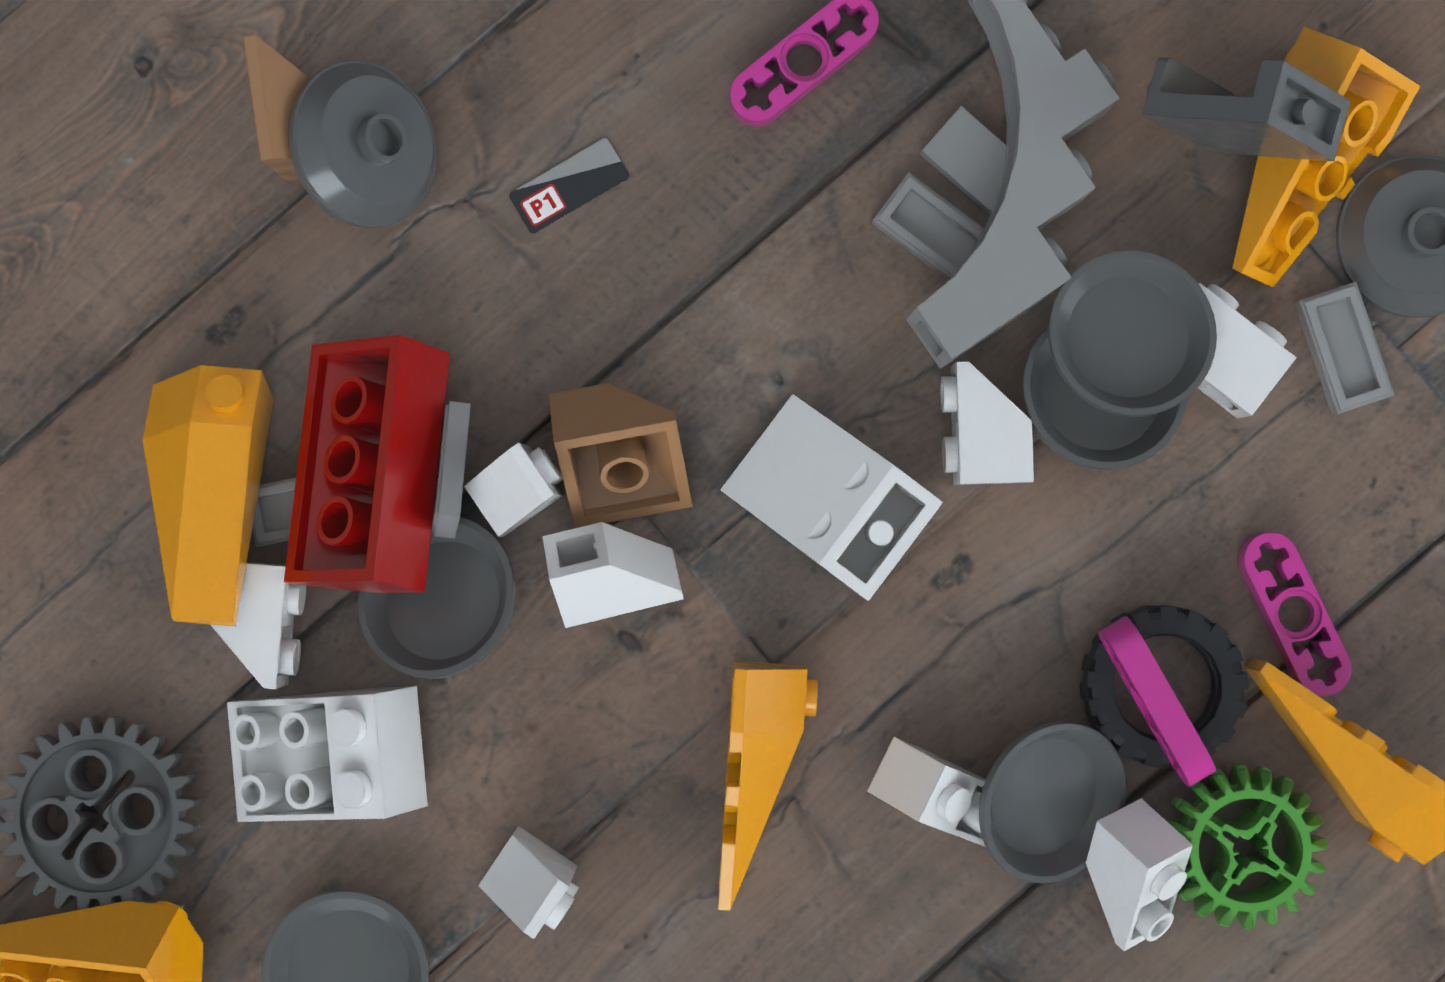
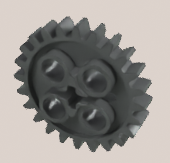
M97 716L83 718L80 732L72 722L59 724V741L50 734L39 735L36 738L42 755L31 751L19 754L18 759L26 768V774L14 773L6 775L5 781L17 789L18 792L16 796L0 800L1 807L14 812V820L0 824V832L15 833L17 841L9 845L3 853L5 856L22 854L26 860L16 871L15 875L17 878L34 872L39 876L32 894L38 896L52 888L57 889L54 898L55 908L59 909L68 905L74 897H77V910L94 907L97 899L100 906L118 903L120 897L123 901L142 902L141 888L152 897L164 890L158 873L172 879L182 872L179 865L172 858L173 855L186 857L194 852V848L182 839V835L201 828L199 822L186 818V810L201 804V798L184 796L182 788L196 779L195 774L177 776L174 768L181 762L184 757L183 753L179 752L164 757L160 753L167 739L164 734L157 735L147 742L143 741L146 724L143 722L133 723L125 734H123L122 716L108 717L103 730ZM91 756L99 758L105 764L107 771L106 779L100 788L92 785L85 775V765ZM129 770L133 771L135 774L133 782L109 804L102 815L108 823L89 830L78 845L74 857L68 858L66 856V849L97 818L98 812L92 806L112 799L118 791L117 789L121 786L126 773ZM138 793L147 796L153 803L154 817L150 824H143L133 816L131 810L132 801ZM53 804L61 807L68 817V828L63 835L53 832L47 821L48 811ZM99 842L108 844L115 852L116 865L112 872L100 869L95 862L94 850Z

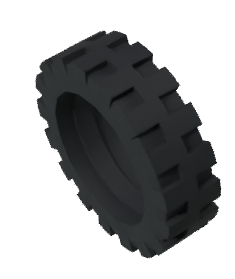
M1142 606L1130 613H1123L1111 620L1112 623L1127 616L1144 640L1153 636H1174L1189 642L1203 655L1211 672V695L1204 713L1196 720L1193 726L1210 756L1216 753L1215 748L1221 742L1227 743L1236 732L1233 726L1238 717L1243 719L1247 707V702L1243 701L1244 690H1249L1248 674L1242 671L1240 661H1243V657L1237 645L1230 642L1227 637L1229 634L1217 623L1211 622L1198 612L1180 607ZM1097 633L1091 642L1094 645L1089 655L1085 654L1082 661L1081 670L1084 671L1083 682H1079L1080 697L1084 700L1086 708L1084 712L1089 723L1111 742L1117 752L1125 757L1150 767H1172L1155 736L1137 730L1123 717L1115 700L1114 677L1117 669Z

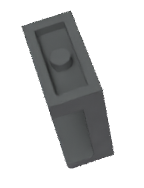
M1159 58L1152 81L1147 90V100L1142 116L1210 152L1335 161L1351 101L1284 60H1262L1253 96L1241 97L1235 96L1232 92L1173 58Z

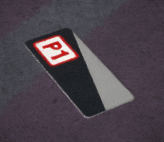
M603 138L512 191L509 197L529 232L535 234L627 180L629 174L609 140Z

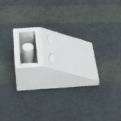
M794 394L791 395L720 489L867 601L871 599L943 503L895 465Z
M417 686L368 688L227 702L238 822L385 819L428 806Z

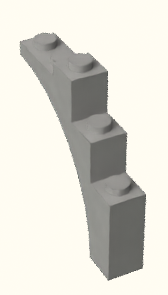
M967 0L987 35L1001 77L1007 122L1005 143L1007 146L1005 168L992 213L971 254L952 278L920 304L906 319L940 369L1056 292L1064 283L1072 279L1066 270L1068 261L1061 247L1052 238H1044L1039 230L1081 203L1096 188L1091 181L1092 172L1086 159L1076 149H1069L1065 141L1103 117L1120 99L1115 92V82L1110 71L1100 61H1094L1086 49H1083L1067 61L1064 60L1061 55V44L1050 27L1045 24H1039L1028 8L1027 0Z

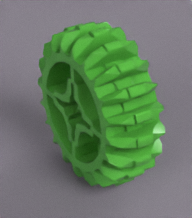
M1234 763L1230 770L1229 781L1223 771L1216 768V772L1208 776L1210 788L1207 789L1201 782L1188 787L1195 796L1191 803L1177 796L1172 799V805L1182 812L1183 815L1180 822L1171 818L1165 820L1193 845L1185 869L1187 878L1177 895L1183 901L1196 898L1193 910L1201 917L1205 918L1215 910V921L1223 927H1229L1237 915L1240 925L1246 930L1254 929L1257 922L1258 912L1269 925L1278 924L1279 915L1276 908L1278 905L1283 906L1292 914L1299 912L1298 902L1293 898L1297 890L1309 896L1316 894V888L1306 881L1305 878L1309 871L1315 874H1322L1326 870L1323 863L1312 858V852L1322 851L1329 846L1327 840L1323 837L1310 835L1312 831L1323 824V819L1321 815L1315 812L1304 813L1310 805L1311 797L1302 791L1291 794L1294 784L1292 779L1281 775L1272 782L1271 770L1260 765L1257 766L1250 777L1245 765ZM1260 799L1253 810L1247 807L1245 812L1233 821H1223L1213 815L1220 808L1233 801ZM1278 814L1286 832V851L1283 861L1274 853L1272 848V837L1278 827L1274 821ZM1203 831L1213 838L1216 845L1215 856L1209 865L1214 870L1208 879L1202 870L1199 859V843ZM1227 831L1236 838L1242 837L1253 843L1252 849L1260 853L1264 857L1263 860L1260 861L1249 853L1245 855L1233 848L1234 843L1225 838L1222 833ZM1253 872H1265L1272 876L1267 882L1252 890L1243 892L1228 891L1233 883L1240 885L1242 880Z

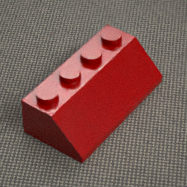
M402 335L312 345L284 583L373 593H425L450 353Z

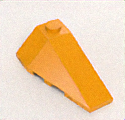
M1305 26L1294 46L1288 51L1284 61L1351 102L1335 161L1269 156L1257 157L1232 269L1271 287L1275 286L1316 235L1319 226L1318 215L1334 197L1344 200L1353 189L1355 183L1350 176L1367 154L1370 153L1378 157L1390 143L1420 88L1418 84L1362 48Z
M199 365L153 384L142 441L170 613L173 621L236 627L274 404L273 395L262 370Z
M1255 658L1249 660L1245 668L1353 818L1372 832L1367 840L1371 846L1396 863H1399L1405 855L1423 865L1445 851V782L1420 764L1415 766L1398 755L1392 758L1386 753L1388 746L1385 744L1386 741L1348 719L1342 722L1335 717L1338 711L1331 704L1269 662Z
M734 660L718 910H731L803 734L805 716H816L818 680L807 679L808 669L805 665Z
M123 901L0 925V982H202L203 941L188 920L187 913L180 906L168 901H157L156 903Z

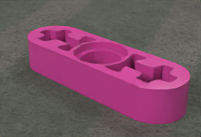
M832 0L742 71L735 78L730 91V105L737 119L752 127H761L772 123L867 48L873 41L879 24L878 11L871 0ZM845 11L850 16L860 12L865 17L860 27L863 34L857 37L851 30L845 32L835 40L834 48L841 53L833 57L827 41L814 31L822 27L827 38L840 26V12ZM802 44L810 45L819 52L821 66L817 72L810 76H799L790 70L786 57L795 46ZM772 64H776L781 79L794 90L786 94L781 83L769 93L767 99L768 109L763 111L757 105L747 109L743 106L747 98L745 87L749 84H752L757 90L765 87L774 77V73L767 68Z
M1261 532L1249 536L1238 550V568L1291 678L1316 695L1329 696L1341 691L1350 679L1351 662L1295 545L1290 539L1279 533ZM1262 544L1267 549H1278L1280 551L1281 558L1274 562V568L1280 580H1290L1294 577L1296 585L1278 588L1269 596L1267 595L1266 587H1274L1277 584L1269 570L1255 568L1254 561L1261 557L1259 547ZM1291 596L1302 598L1309 608L1307 623L1295 631H1289L1284 628L1278 617L1281 603ZM1320 631L1322 638L1311 640L1310 642L1319 657L1332 659L1333 665L1326 669L1328 680L1323 682L1320 678L1308 677L1307 670L1314 666V660L1308 648L1298 646L1294 650L1292 642L1308 640Z
M1124 616L1098 631L1099 638L1167 759L1183 783L1190 787L1216 772L1210 754L1132 621L1127 616Z

